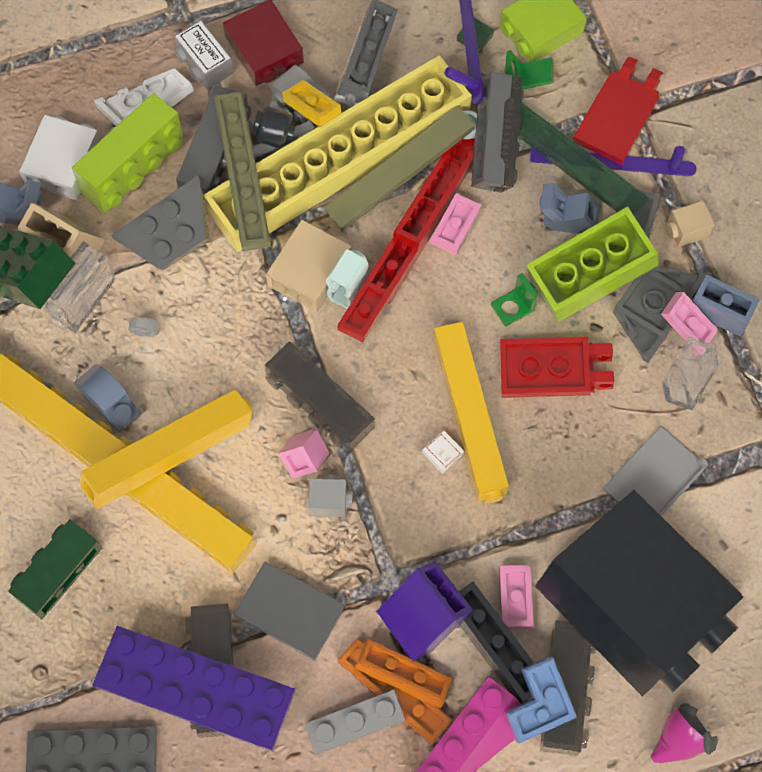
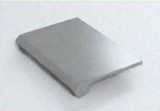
M660 427L603 487V490L618 503L631 491L635 490L662 516L705 470L708 462L702 457H696L664 428Z

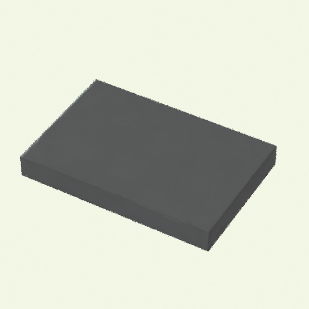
M264 561L237 607L234 617L315 661L345 609V604Z

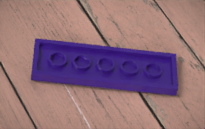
M116 626L92 684L94 688L271 752L274 751L296 692L295 688L120 626Z

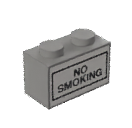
M202 20L174 36L176 45L174 53L181 63L186 62L190 67L189 72L197 83L201 81L206 89L234 73L232 58Z

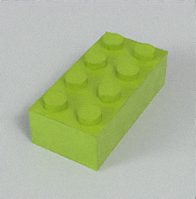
M152 93L71 167L81 194L104 214L110 209L116 208L130 190L138 188L145 176L151 171H156L170 153H175L181 147L184 138L178 112L155 93Z
M626 207L526 264L530 279L558 323L657 267L659 261L658 252L630 209Z

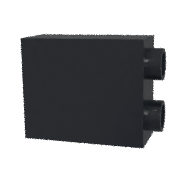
M635 490L631 491L553 559L535 584V587L642 697L659 680L672 692L683 684L701 666L688 652L700 642L713 654L739 628L727 614L744 598Z

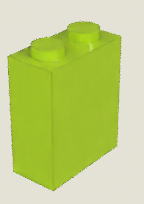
M518 0L502 10L499 26L504 36L510 37L515 43L518 53L522 57H526L530 62L541 59L584 33L587 17L573 0Z

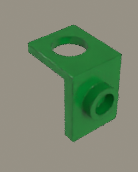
M511 50L506 52L505 74L512 75V83L518 90L553 83L554 60L552 57L521 63ZM512 62L515 67V75L512 70Z
M521 273L517 276L515 289L492 301L491 307L503 325L507 327L535 311L538 292L535 286ZM507 301L515 302L518 306V312L514 315L505 314L502 311L503 303Z

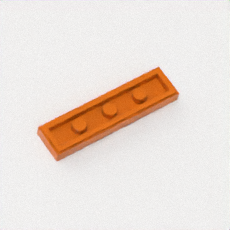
M357 637L337 660V663L375 696L395 690L406 718L404 722L430 745H433L453 720L440 708L355 669L365 644Z

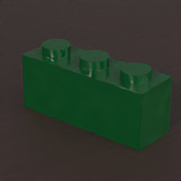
M70 519L65 525L61 524L55 529L49 544L45 548H40L33 555L31 565L25 572H19L10 583L11 588L8 592L41 620H43L102 550L101 545L95 538Z

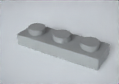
M391 690L308 722L305 725L315 754H320L406 721L396 691Z

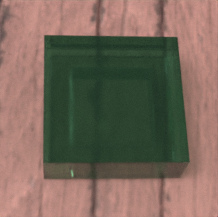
M474 18L478 53H480L494 35V29ZM462 28L457 35L456 41L465 45Z

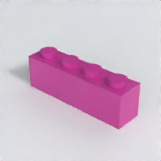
M488 677L416 772H475L515 740L505 711L519 706L521 703L511 693Z

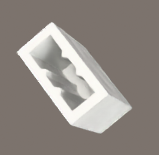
M44 115L19 171L24 184L31 179L41 183L40 190L78 200L81 192L71 167L101 141L98 131L88 124L78 125L60 116L51 117Z

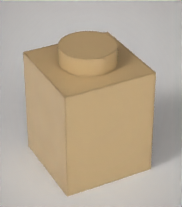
M704 201L672 210L666 223L667 233L671 239L675 240L678 247L709 238L715 226Z

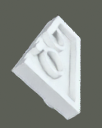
M174 68L144 80L141 86L128 90L126 87L117 91L118 95L106 100L101 97L94 100V103L117 126L152 93H155L170 107H173L193 92L194 89L192 84Z

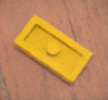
M305 80L282 92L283 102L319 127L341 114V105Z

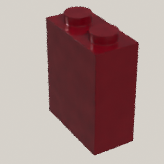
M268 0L223 22L225 38L255 86L269 83L276 76L288 71L294 65L299 67L304 63L302 46L272 0Z

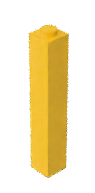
M459 322L434 328L433 340L462 447L465 451L464 454L477 502L483 500L486 503L500 501L503 499V496L507 495L509 485L464 324Z
M234 389L82 470L80 473V488L94 507L99 509L249 427L252 406L245 397H241L237 390Z

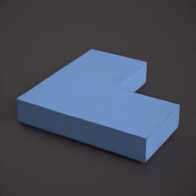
M551 656L521 669L533 699L505 711L515 740L519 744L577 717L554 658Z

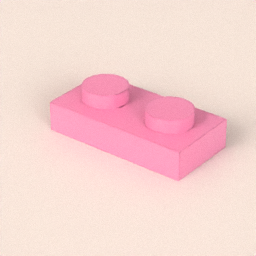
M456 193L431 237L430 244L456 255L481 210V204Z
M676 292L661 314L695 352H704L718 331L684 292Z
M531 565L500 566L501 619L509 629H533Z

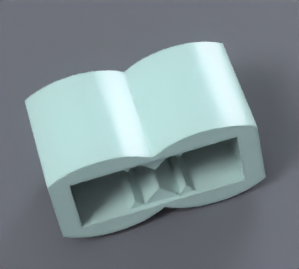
M345 249L326 278V284L329 287L327 290L328 298L348 309L368 277L367 269L369 265L364 254L357 250L350 251Z

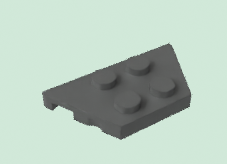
M197 175L111 236L114 240L158 269L165 270L210 239L209 227L206 223L207 206L203 202L202 185H205L203 177Z
M657 266L634 279L615 306L613 313L645 362H650L673 328L661 314L676 292H684L692 300L707 273L700 271L698 274L681 272V269H663Z

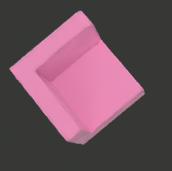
M317 429L292 436L279 452V456L292 479L316 472L329 455V450Z

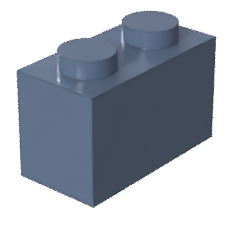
M706 274L692 302L711 323L741 337L760 299Z

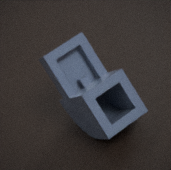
M30 179L18 189L0 182V222L19 225L31 203L41 204L42 195L39 194L41 183Z
M555 183L543 184V192L539 204L540 210L545 214V226L555 231L582 233L598 224L600 205L588 193L567 196Z
M97 364L93 365L73 382L88 402L103 414L117 432H121L141 414L118 381L107 370Z

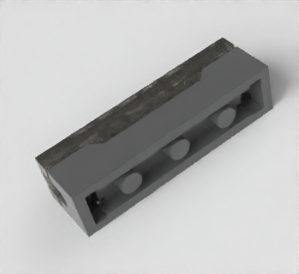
M491 71L482 77L484 96L477 108L471 187L503 193L513 188L517 180L515 164L520 149L517 139L518 130L522 123V117L519 114L520 103L524 97V89L522 88L521 77H512V75Z

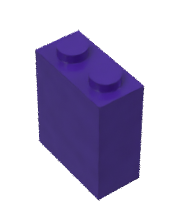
M433 561L416 569L376 612L401 644L404 651L412 661H415L432 652L474 610L438 563Z

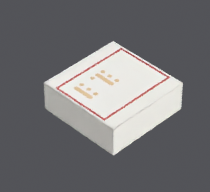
M445 431L440 433L422 449V453L442 474L460 459L465 452Z

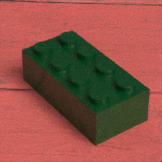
M0 226V296L41 309L76 263L53 240Z

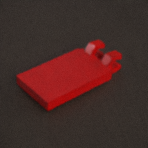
M630 56L625 60L619 73L614 71L613 74H609L572 141L620 165H623L658 103L660 96L656 88L663 74L662 71L652 68L644 84L631 79L638 60Z
M588 336L500 339L502 398L590 396L591 393H595V389H613L614 371H594L593 361L597 363L612 362V343L592 344V342H588Z

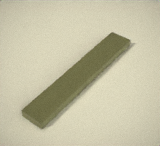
M242 91L214 95L242 251L271 247Z
M458 105L324 207L325 211L338 227L344 231L475 130V124Z

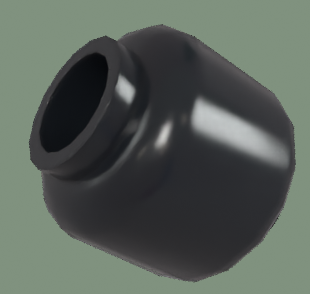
M266 107L263 112H257L252 133L256 134L255 137L259 143L281 148L285 141L291 142L296 126L291 124V115L289 113L272 107Z

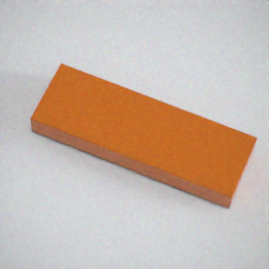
M369 638L365 642L355 669L440 709L445 702L453 678L422 663L412 661L411 658Z

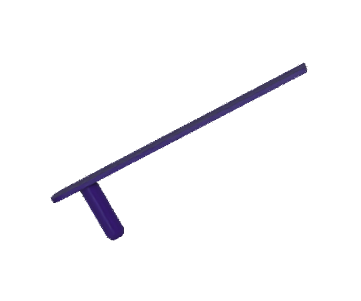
M459 0L468 75L453 67H447L444 74L447 78L470 88L472 103L477 105L482 101L484 91L472 0Z
M676 146L670 160L627 156L623 165L617 164L597 153L531 148L530 163L678 176H693L697 170L693 162L682 161L685 154L683 146Z

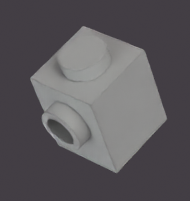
M326 475L322 479L310 478L309 516L346 517V508H352V490L347 489L346 480L336 475Z

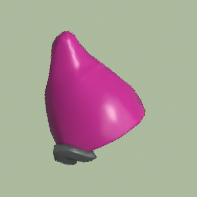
M682 703L675 707L667 717L659 742L650 758L655 763H668L688 760L704 752L710 755L716 750L718 736L711 737L710 732L705 729L696 716L697 708L690 706L688 703Z

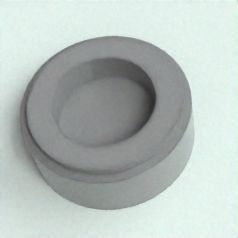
M134 317L130 319L128 330L134 335L154 337L158 333L159 323L148 318Z

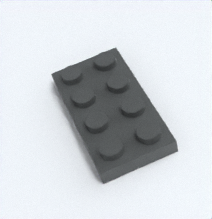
M157 728L27 731L26 772H156Z

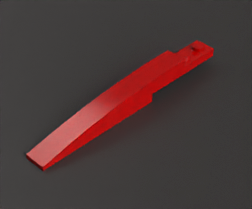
M475 138L460 140L441 156L395 228L392 240L339 321L337 330L362 343L365 341L384 308L392 302L472 167Z

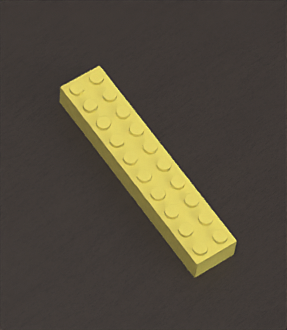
M440 55L344 111L323 126L315 128L256 163L269 233L369 174L458 105L462 111L470 110L472 95L464 85L445 76L444 71L449 66ZM228 180L203 196L207 212L238 253L242 250L230 182Z

